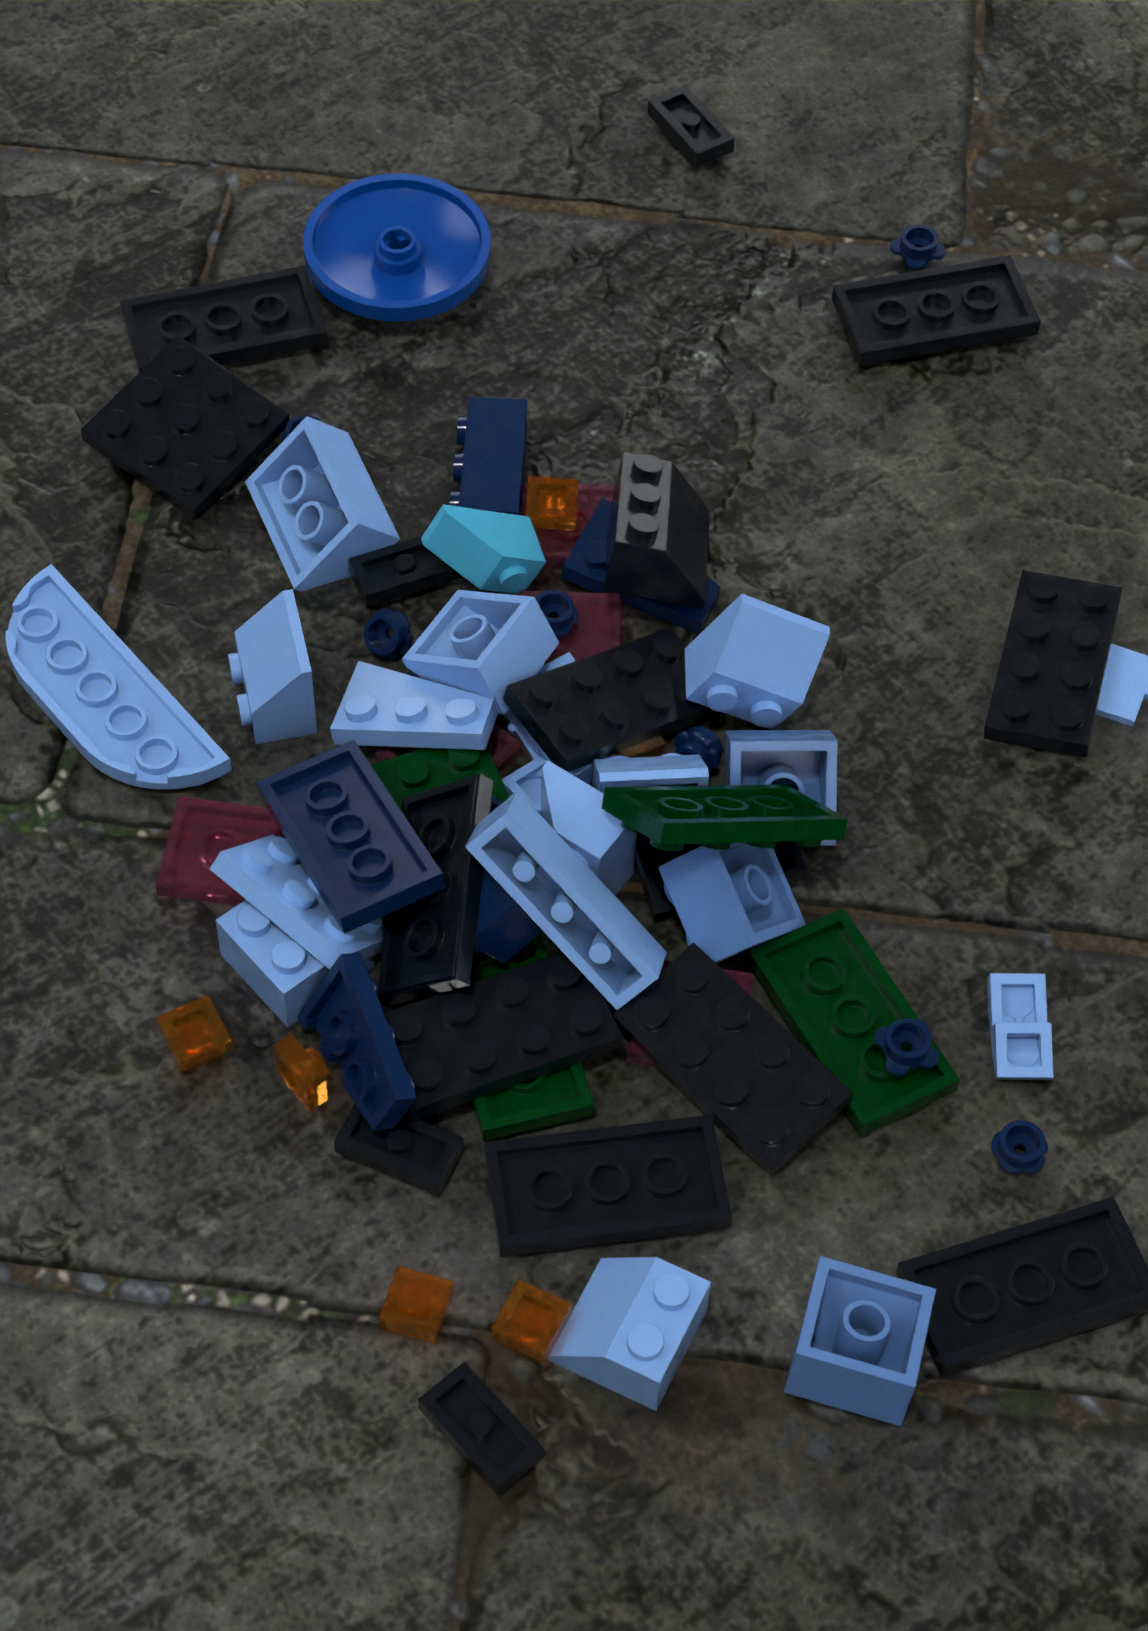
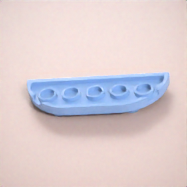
M52 564L41 570L22 588L12 604L13 613L8 630L5 631L6 646L13 672L24 690L95 768L125 784L163 790L200 786L232 771L228 755Z

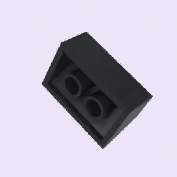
M623 452L611 498L603 590L703 609L706 601L710 510L672 461L662 460L650 454L637 455Z

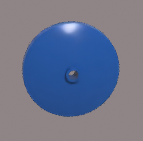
M415 174L375 175L356 180L335 190L314 209L308 219L303 236L305 266L312 283L318 291L333 304L350 313L381 321L418 320L450 310L476 291L485 278L490 265L491 234L486 217L477 204L465 193L450 184Z

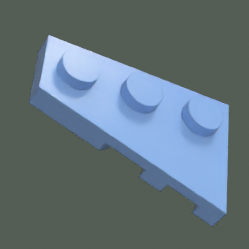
M358 661L330 731L334 745H343L354 740L359 746L485 750L498 714L493 698Z

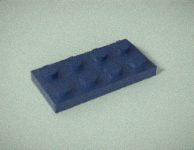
M354 740L256 782L262 801L344 934L446 888L443 873Z

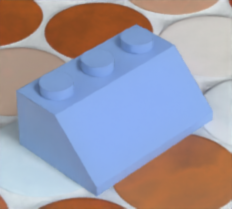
M306 416L245 481L294 590L302 592L351 577L348 558L393 545L400 539L349 433Z

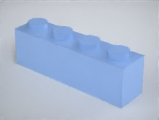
M518 790L477 824L465 848L616 1010L620 1009L659 978L667 952Z

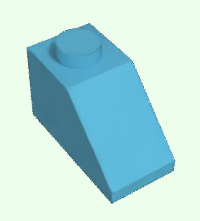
M443 504L421 537L424 547L480 590L523 595L546 563L531 519L528 516Z

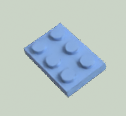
M272 834L221 851L210 867L212 872L329 970L340 954L361 953L364 961L383 952L386 927L382 925L381 917L344 934L285 838Z

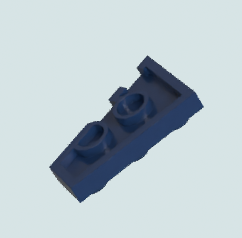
M603 497L562 567L561 579L700 634L719 598L721 588L720 585L708 576L706 580V601L703 609L603 590L611 502Z
M361 953L340 954L297 1018L305 1029H316L322 1038L318 1049L327 1062L337 1061L344 1071L343 1086L372 1130L393 1129L417 1098L414 1092V1082L410 1073L405 1069L395 1043L394 1030L386 1020L377 997L375 981L368 974Z

